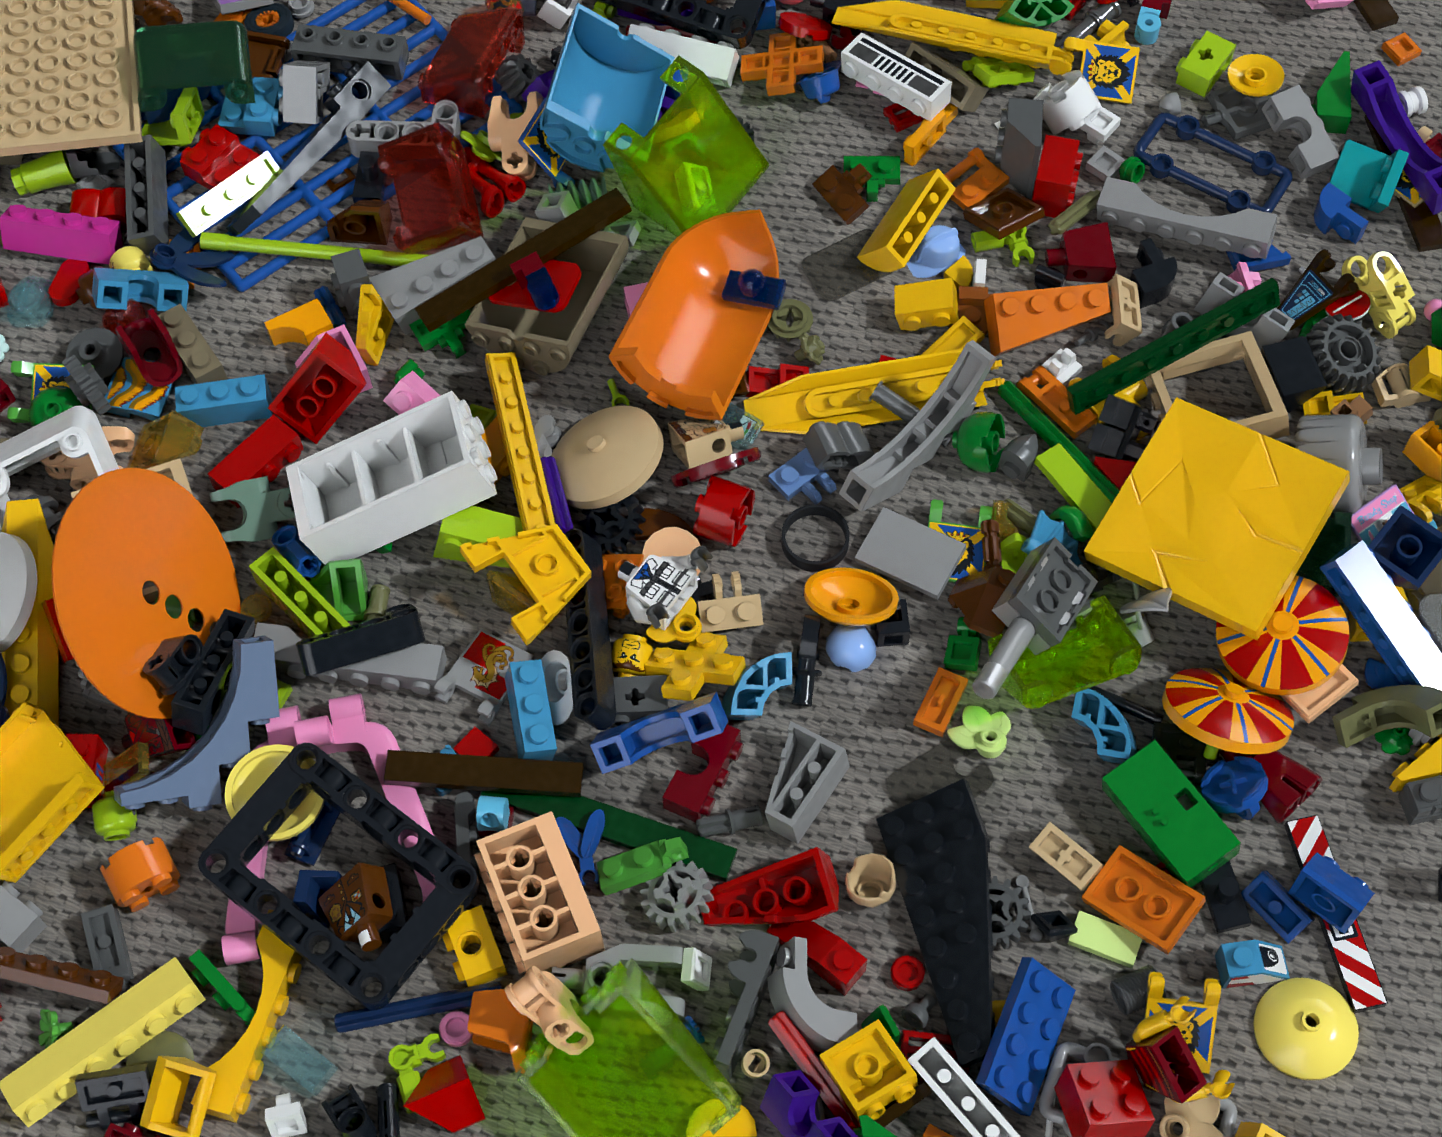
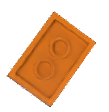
M1121 845L1116 848L1082 895L1084 903L1167 955L1206 902L1204 895Z

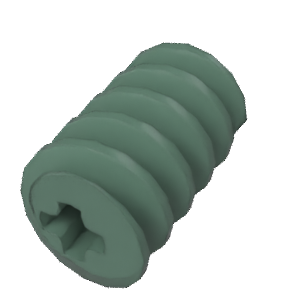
M604 176L601 179L600 185H598L595 178H591L588 187L583 179L579 180L578 188L575 187L572 180L568 181L567 189L563 188L561 182H557L555 191L552 190L548 183L549 193L569 190L578 209L583 208L607 193Z

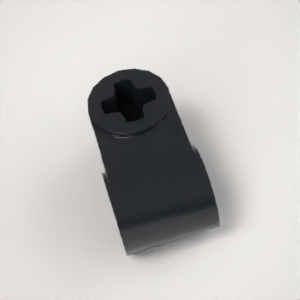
M192 634L164 639L153 656L145 663L143 671L147 676H152L160 685L159 691L164 696L177 692L186 683L187 677L203 656L201 640Z
M352 1084L347 1086V1091L330 1102L325 1100L321 1103L332 1123L343 1137H379L376 1126L366 1112V1106Z

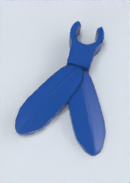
M598 809L590 815L583 837L570 820L564 817H557L556 822L564 842L579 858L581 870L579 878L582 886H585L583 877L588 872L595 874L594 881L598 884L599 874L595 869L592 856L595 854L604 831V812Z

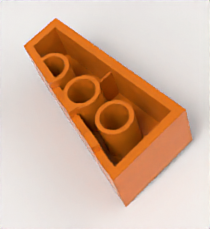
M1107 283L994 293L984 300L990 352L995 357L1094 321L1111 312Z

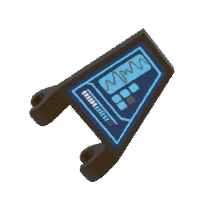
M1326 249L1316 254L1310 265L1277 308L1295 320L1290 331L1339 298L1354 295L1359 290L1358 285L1354 282L1355 278L1350 273L1341 276L1334 287L1320 274L1332 270L1336 265L1335 261L1331 258V253Z

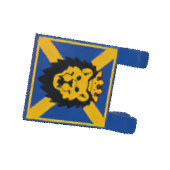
M544 98L518 142L549 175L555 188L557 182H561L563 188L567 189L568 181L572 180L575 185L574 179L561 171L567 160L558 155L547 144V136L544 130H540V118L546 98Z

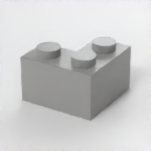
M296 60L283 64V69L279 71V85L283 86V98L281 97L279 100V113L283 115V122L306 124L322 122L323 93L330 90V62Z

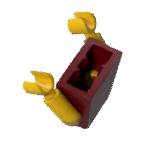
M1181 996L1169 1012L1162 1010L1143 1019L1137 1025L1132 1034L1133 1039L1126 1044L1125 1049L1128 1059H1131L1144 1085L1148 1089L1181 1104L1208 1098L1210 1093L1219 1099H1226L1230 1096L1235 1083L1225 1084L1231 1075L1230 1072L1218 1070L1212 1082L1207 1083L1178 1026L1173 1025L1174 1021L1178 1024L1188 1023L1196 1013L1197 1009L1191 1012L1182 1009V1006L1190 999L1188 996Z

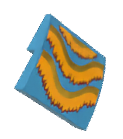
M124 358L121 367L111 378L108 386L110 391L104 396L112 407L107 412L130 418L131 414L159 422L173 383L161 387H155L147 383L131 358Z

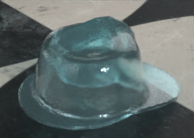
M30 275L11 289L8 295L7 317L13 327L41 328L49 322L56 306L48 293L52 283L51 280Z

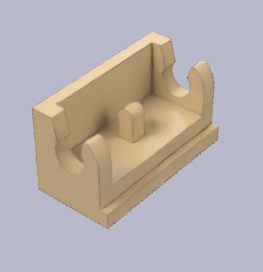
M1116 274L1113 276V279L1107 282L1108 291L1111 290L1112 292L1109 295V300L1112 302L1111 311L1114 325L1105 331V339L1115 335L1113 345L1122 346L1142 334L1138 284Z
M1051 822L1046 825L1029 846V849L1081 891H1085L1088 888L1089 883L1103 868L1101 862Z

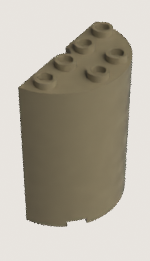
M525 217L505 254L556 223ZM598 231L551 259L575 263L582 272L568 305L560 312L550 313L491 303L488 298L476 304L465 323V327L472 335V341L486 348L491 353L515 352L519 370L523 367L545 376L547 373H555L565 369L628 254L629 242L627 236Z

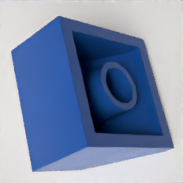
M1317 852L1302 869L1288 891L1290 896L1343 934L1347 932L1375 894L1363 880L1358 877H1351L1341 870L1338 863L1332 858L1322 856Z

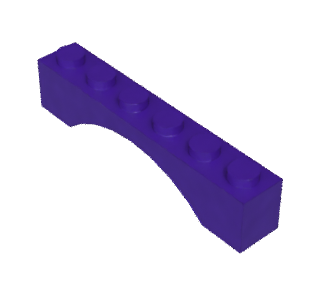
M1380 60L1354 70L1351 94L1391 153L1393 154L1398 149L1409 153L1403 171L1432 214L1435 215L1442 212V158L1437 156L1416 132L1403 108L1392 77Z

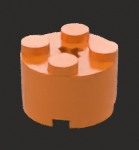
M159 837L152 838L154 843L145 845L143 840L130 844L108 858L110 865L107 868L104 865L101 866L100 871L119 907H129L131 912H136L148 906L150 903L148 898L160 892L162 896H165L180 887L177 881L180 873L163 840Z

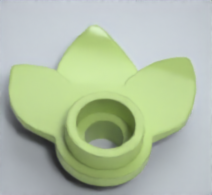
M966 706L962 714L963 725L947 730L949 738L957 746L963 749H977L983 757L996 758L1006 748V735L1011 729V723L1004 712H996L990 715L980 706Z

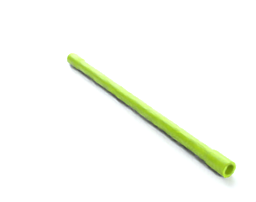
M202 232L200 236L201 249L216 251L232 250L331 260V256L358 249L343 246L237 237L210 232ZM359 248L363 262L369 264L402 266L429 256L427 254Z

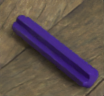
M544 456L540 460L555 523L565 534L574 527L556 459L553 456Z

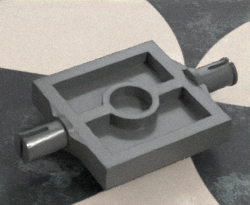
M1231 85L1212 91L1209 94L1208 101L1215 112L1203 115L1202 123L1205 127L1219 122L1222 123L1233 140L1269 129L1271 126L1261 110L1271 96L1290 88L1286 87L1262 97L1242 94Z

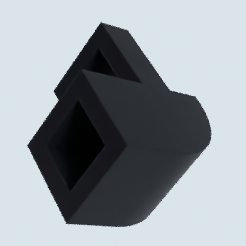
M1151 238L1140 241L1136 257L1142 267L1132 270L1130 280L1138 284L1140 309L1164 300L1172 290L1177 273L1175 257L1164 260L1162 250L1155 246Z

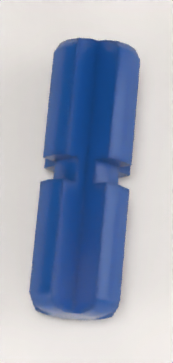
M322 286L315 289V299L318 298L333 327L336 328L343 324L346 327L345 318L338 305H336V301L328 287Z

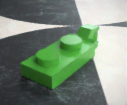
M681 837L668 840L662 839L597 862L601 890L605 895H610L663 876V873L672 867V863L689 858L687 846Z

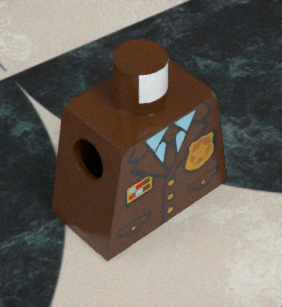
M358 862L318 898V901L335 935L343 941L360 943L362 950L368 952L381 946L382 941L378 931L392 919L393 910L384 867Z

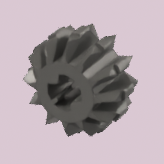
M521 53L506 57L495 71L498 76L496 82L502 86L501 91H505L508 98H514L517 103L526 102L521 95L542 74L537 71V65L531 63L530 57L525 59Z

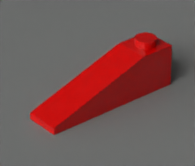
M815 847L714 886L710 890L714 901L706 902L710 912L701 913L704 925L719 926L805 923L838 911L839 885L831 858L820 848Z

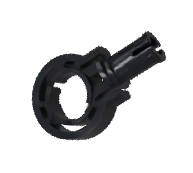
M807 614L804 616L800 650L797 649L799 664L798 668L792 667V673L796 676L792 700L794 705L812 706L814 682L818 676L822 675V671L815 670L816 661H819L820 657L817 650L821 616Z

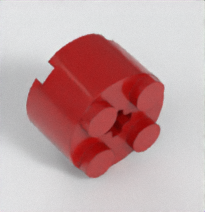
M711 476L706 494H700L695 504V512H698L699 516L694 524L693 534L736 547L747 528V525H744L747 515L751 516L753 511L754 490L738 483Z

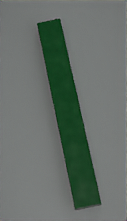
M1270 278L1067 387L1070 410L1077 415L1107 399L1108 394L1114 395L1279 306L1278 282Z
M491 791L481 792L482 796L508 798L509 807L535 817L552 811L555 820L557 817H564L570 820L577 830L584 833L590 815L594 811L601 809L605 815V827L601 839L631 850L657 840L681 837L687 846L689 858L682 860L685 867L693 861L698 869H704L707 876L724 882L728 879L737 855V848L584 796L566 797Z

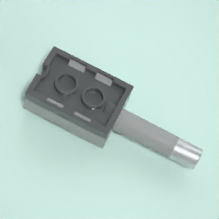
M1055 537L1030 551L992 609L1008 629L972 684L973 691L983 699H993L1026 647L1034 655H1037L1062 641L1098 583L1081 564L1076 566L1070 560L1072 554Z

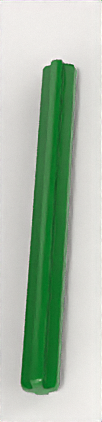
M1005 381L1004 385L1001 384L998 387V394L1051 448L1060 443L1109 501L1113 503L1120 490L1011 381Z

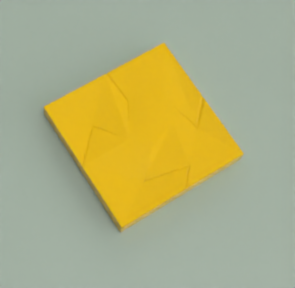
M1176 397L1085 547L1084 554L1087 561L1151 591L1171 588L1172 596L1170 600L1258 641L1349 484L1350 472Z

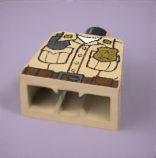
M689 418L668 423L672 450L688 469L731 455L733 453L731 442L744 439V430L740 421L725 424L722 420Z

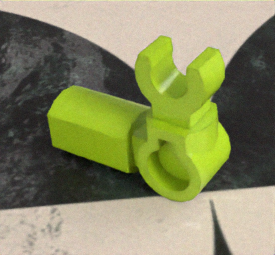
M1026 227L1000 240L985 231L971 233V243L975 253L1002 248L1007 244L1010 251H1013L1012 263L1015 267H1019L1021 256L1026 257L1029 264L1034 262L1035 253L1028 246Z
M437 1033L425 1037L421 1044H401L393 1047L389 1052V1063L393 1070L399 1074L396 1081L403 1104H405L421 1080L419 1071H414V1068L422 1066V1062L427 1060L438 1063L446 1058L444 1050L436 1053L430 1051V1047L434 1043L441 1041ZM405 1108L406 1113H413V1111Z

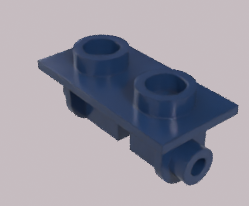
M324 800L323 807L316 820L305 831L291 838L284 855L314 866L340 812Z

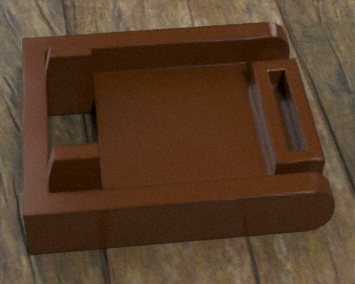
M226 27L209 68L211 76L216 79L252 84L254 77L277 78L287 50L290 47V40L283 36ZM230 47L238 49L232 65H230L227 57Z

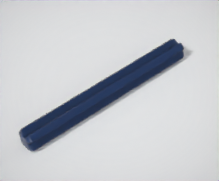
M499 981L392 1002L378 1010L363 1008L338 1013L334 1016L335 1028L337 1032L343 1033L471 1007L472 995L475 991L503 989L502 984Z

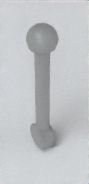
M1019 875L1016 878V885L1022 889L1023 898H1028L1029 903L1026 910L1031 911L1032 915L1034 912L1027 888L1029 886V879L1025 875ZM1030 916L1029 924L1031 931L1029 937L1032 941L1038 942L1042 939L1043 934L1031 920Z

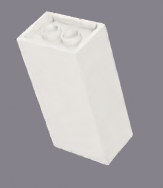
M450 391L287 466L286 472L300 540L325 565L329 561L355 559L497 495L494 484L497 481V475L492 465L488 462L491 452L487 443L482 439L481 435L485 433L480 419L477 416L473 418L465 400L460 401L454 392Z

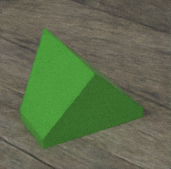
M361 558L329 561L309 583L346 621L364 620V611L368 608V581Z

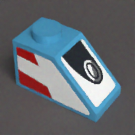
M1259 940L1221 944L1215 954L1222 989L1290 979L1281 945Z

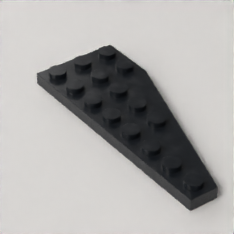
M963 778L877 818L876 821L889 859L893 863L896 879L961 1067L967 1068L984 1060L995 1031V1013L992 1011L994 977L991 975L993 934L992 905L989 904L991 870L988 869V853H990V840L970 785Z

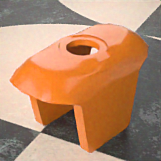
M504 989L475 991L472 995L467 1027L468 1032L473 1034V1043L510 1054L515 1072H519L528 1062L534 1021L516 1010L509 1001Z

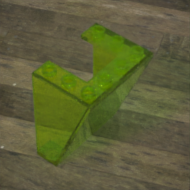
M679 55L661 75L660 79L681 95L645 137H642L624 123H621L603 144L633 206L676 237L705 219L732 212L770 166L705 73ZM677 70L680 71L683 82L673 80V74ZM622 136L632 138V143L627 149H618L616 147L617 140Z
M632 958L624 965L619 961L606 973L605 976L607 978L599 988L594 984L580 997L583 1003L574 1011L592 1032L594 1043L579 1055H569L547 1041L542 1031L530 1043L531 1047L525 1053L526 1058L520 1063L522 1070L517 1080L570 1137H701L707 1130L714 1135L740 1111L741 1097ZM578 1031L574 1032L567 1038L566 1042H578L584 1035Z

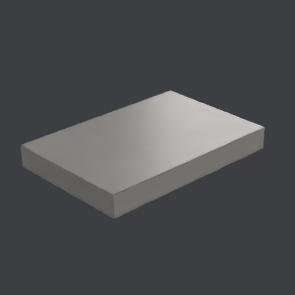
M883 507L854 558L855 562L938 600L963 556L966 544Z

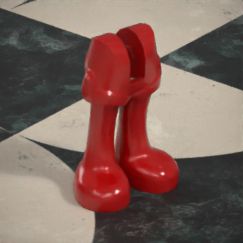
M464 147L460 150L462 159L458 155H453L446 162L449 170L452 172V177L457 182L469 184L481 194V211L489 218H494L502 212L504 197L510 202H516L525 193L526 184L519 176L505 174L497 170L489 162L476 156L469 147ZM480 175H485L486 177L491 179L497 186H495L494 184H490L489 182L484 180Z

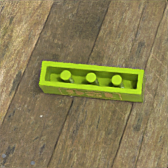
M274 547L249 565L258 586L308 637L350 626Z

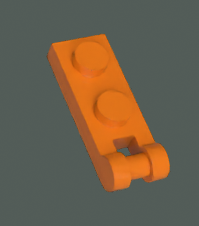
M1043 366L1036 367L1032 370L1031 376L1028 378L1023 377L1016 383L1017 388L1026 397L1028 396L1073 439H1076L1096 423L1097 416L1089 408L1077 415L1070 410L1066 387ZM1037 385H1044V387L1040 389Z

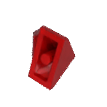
M461 1055L428 1069L403 1105V1107L453 1133L486 1119Z

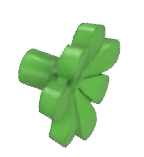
M49 1009L40 1010L42 1019H40L39 1025L40 1030L44 1031V1033L39 1035L40 1046L45 1045L46 1049L60 1039V1037L73 1029L72 1022L59 1023L56 1011H50Z

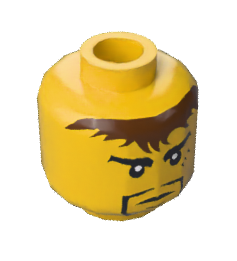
M623 634L622 638L614 641L611 658L612 669L618 673L617 677L646 676L644 665L653 654V648L647 643V638L633 634Z

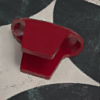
M151 308L147 310L149 318L138 319L129 323L124 328L119 325L115 327L120 343L147 383L155 387H161L173 383L183 373V363L168 330L154 309ZM151 349L159 350L161 356L155 362H147L144 359L147 351Z

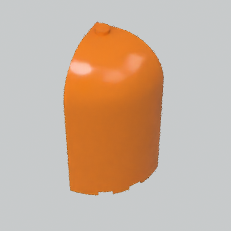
M761 210L729 212L705 219L680 234L669 245L660 259L608 356L620 375L630 385L635 382L648 393L646 397L666 409L668 405L685 410V416L722 420L772 317L778 298V257L774 240Z

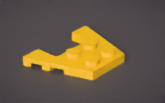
M557 524L517 532V536L502 539L497 536L487 538V542L472 545L471 542L460 545V553L475 573L504 558L536 602L535 605L511 617V625L526 646L541 633L591 578L592 571Z

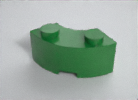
M1008 0L1004 3L994 20L1046 30L1064 18L1074 8V5L1068 0Z

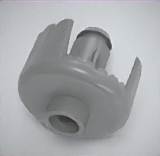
M1357 415L1302 416L1298 419L1297 429L1305 430L1296 432L1295 441L1310 444L1295 446V448L1350 472V482L1328 520L1345 519L1366 504L1368 485H1382V448H1367L1364 422Z

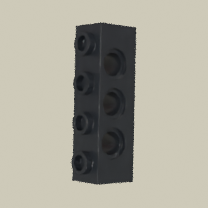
M224 609L203 646L201 660L196 664L187 677L186 683L177 691L171 702L172 727L201 736L204 735L228 689L233 663V640L254 637L255 618Z

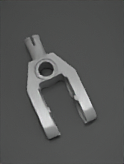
M619 944L586 959V966L583 965V969L552 967V974L568 989H581L586 1001L618 1019L681 1021L684 1019L685 1000L682 998L617 993L619 988V971L621 969H626V966L652 967L653 971H659V968H682L684 952L682 947ZM605 974L612 977L611 982L606 986H599L594 983L595 979L600 975Z

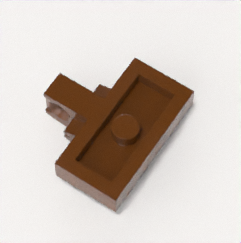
M861 163L851 171H845L842 174L832 165L812 183L847 225L851 224L870 207L859 195L864 190L862 186L872 177Z

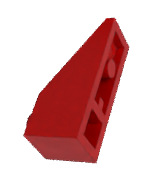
M813 921L805 923L772 924L766 931L768 934L779 937L781 945L788 942L794 936L807 938V966L844 996L866 972L867 958L842 938Z

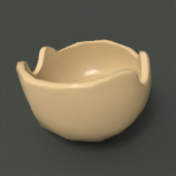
M875 853L856 857L852 869L849 873H846L845 877L846 891L849 898L858 905L871 908L889 901L896 888V875L893 863L884 855Z

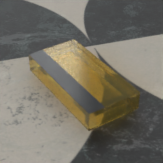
M136 742L104 765V793L114 791V786L138 781L149 774V749L147 743Z

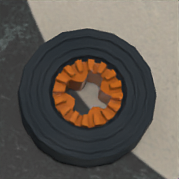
M274 3L252 9L247 14L244 25L247 31L286 37L293 31L294 20L289 8L284 4Z

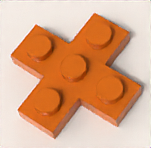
M786 32L769 34L768 52L741 55L740 75L742 82L767 79L766 89L768 96L795 93L796 75L824 72L823 45L798 48V37Z

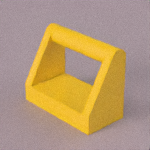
M158 1056L139 1125L173 1137H200L217 1072L185 1057ZM192 1074L201 1077L188 1127L186 1128L178 1124V1119L190 1075Z

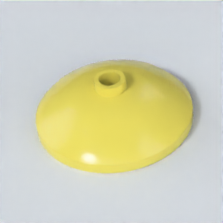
M282 744L263 746L251 751L238 761L230 772L225 786V804L231 819L294 748L293 746ZM305 759L300 768H311L315 764L314 759ZM311 791L268 841L290 839L305 831L320 814L324 799Z
M1291 978L1281 981L1272 986L1262 996L1254 1014V1034L1261 1052L1274 1067L1291 1077L1302 1080H1320L1331 1077L1341 1071L1355 1054L1359 1037L1355 1014L1349 1003L1338 991L1321 981L1310 978ZM1305 1018H1313L1316 1021V1027L1309 1026Z

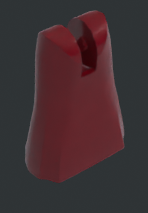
M1225 750L1220 752L1226 762L1234 760L1233 757L1244 756L1253 758L1261 763L1268 778V790L1260 802L1277 823L1286 820L1315 792L1323 780L1320 775L1283 755L1278 750L1266 754H1241Z

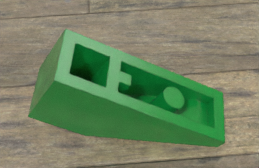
M1350 51L1342 53L1318 90L1313 104H1311L1316 115L1322 119L1327 133L1346 134L1352 118Z

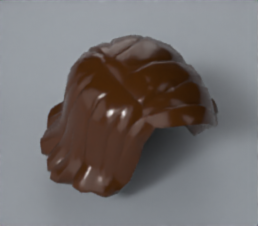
M133 0L135 31L142 35L157 37L172 25L183 22L181 10L167 0Z

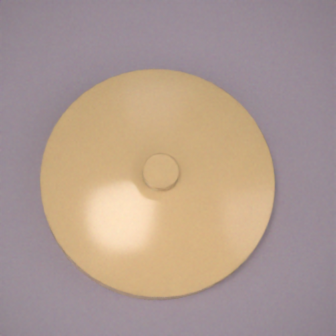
M613 406L588 415L564 434L551 456L556 459L568 505L579 509L607 507L633 494L650 478L660 462L664 442L659 426L649 413L633 406Z

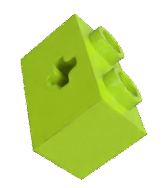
M1206 31L1200 40L1195 39L1187 58L1183 56L1178 62L1175 72L1178 73L1176 84L1205 98L1232 62L1236 44Z

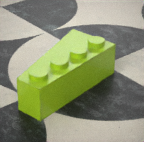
M470 506L442 520L433 557L467 562L460 553V545L471 542L472 545L487 542V538L497 536L500 539L517 536V532L523 531L521 519L477 506ZM504 558L491 564V566L511 568Z

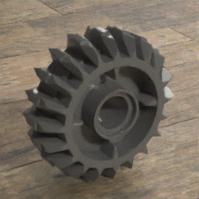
M1341 313L1325 317L1320 322L1314 324L1310 332L1307 333L1306 339L1326 381L1327 388L1331 387L1333 393L1342 391L1345 395L1351 392H1358L1372 383L1375 376L1381 370L1378 365L1383 359L1377 355L1382 348L1374 343L1378 337H1371L1369 334L1371 327L1363 328L1362 319L1353 321L1351 315L1343 317Z

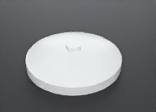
M0 532L1 653L16 641L26 626L34 606L37 591V567L30 547L20 537Z

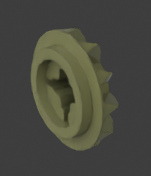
M785 299L778 301L768 323L769 332L772 331L777 339L780 337L786 338L788 342L792 338L799 339L803 332L810 333L813 324L812 311L805 303L799 300ZM789 313H792L794 321L791 327H788L786 323Z

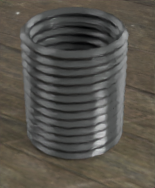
M1148 964L1141 967V969L1111 981V994L1119 1010L1124 1015L1128 1016L1133 1014V1012L1139 1011V1009L1145 1008L1148 975L1152 971L1158 972L1152 965ZM1165 986L1162 998H1166Z

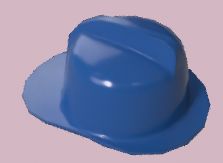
M841 60L824 64V72L805 74L795 84L800 85L809 100L818 99L821 104L830 101L831 94L840 89L839 68L841 67Z

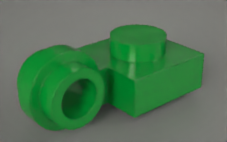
M959 617L957 633L961 636L949 635L944 666L945 669L977 671L982 646L981 639L978 637L979 632L969 629L963 621L964 617Z

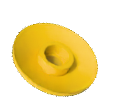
M1247 54L1236 58L1230 64L1227 72L1228 81L1235 90L1254 97L1275 93L1282 86L1285 77L1282 66L1276 60L1261 54Z

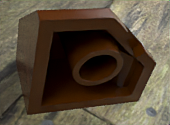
M377 199L359 200L328 220L326 226L331 242L387 245L393 217L388 201Z
M994 566L957 579L949 595L948 602L953 608H959L965 615L963 621L969 629L999 640L1006 625L996 616L992 609L1015 576V573L1011 570Z

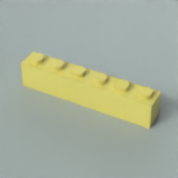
M174 957L0 1081V1089L13 1112L29 1128L77 1093L75 1085L77 1074L111 1069L124 1058L134 1053L143 1044L191 1012L206 999L178 959Z

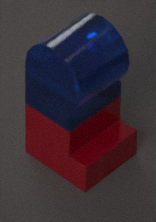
M536 251L510 264L522 289L527 287L538 309L549 310L558 304L560 299L559 293Z

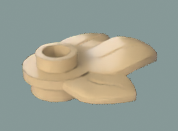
M1209 1094L1208 1098L1181 1104L1165 1097L1166 1114L1162 1117L1159 1124L1161 1137H1224L1220 1130L1213 1125L1220 1112L1219 1098ZM1176 1122H1179L1183 1127V1132L1180 1136L1176 1135L1173 1131V1126Z

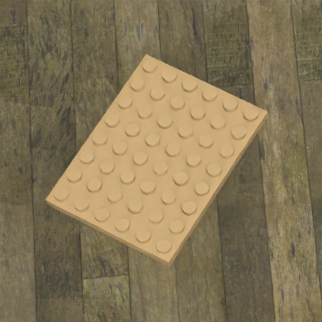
M0 0V157L143 142L133 0Z

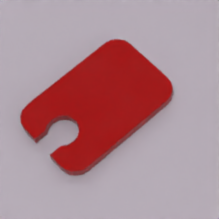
M550 260L544 266L551 278L552 284L533 293L530 286L522 289L518 281H516L513 285L506 286L488 297L491 303L497 305L557 313L564 310L568 305L582 272L575 263Z

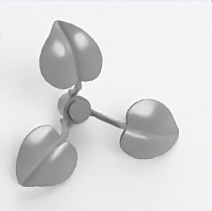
M1132 582L1135 600L1124 604L1119 609L1121 614L1128 613L1122 617V624L1100 602H1095L1094 598L1086 600L1076 618L1084 616L1092 610H1099L1114 625L1118 634L1125 633L1131 649L1140 648L1155 639L1144 611L1168 612L1172 590L1171 588H1164L1141 596L1139 585Z

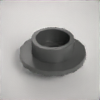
M96 327L86 329L77 334L69 343L65 355L67 359L74 354L82 365L90 362L91 365L95 366V370L101 379L105 381L112 377L121 367L124 359V347L116 334L108 329Z

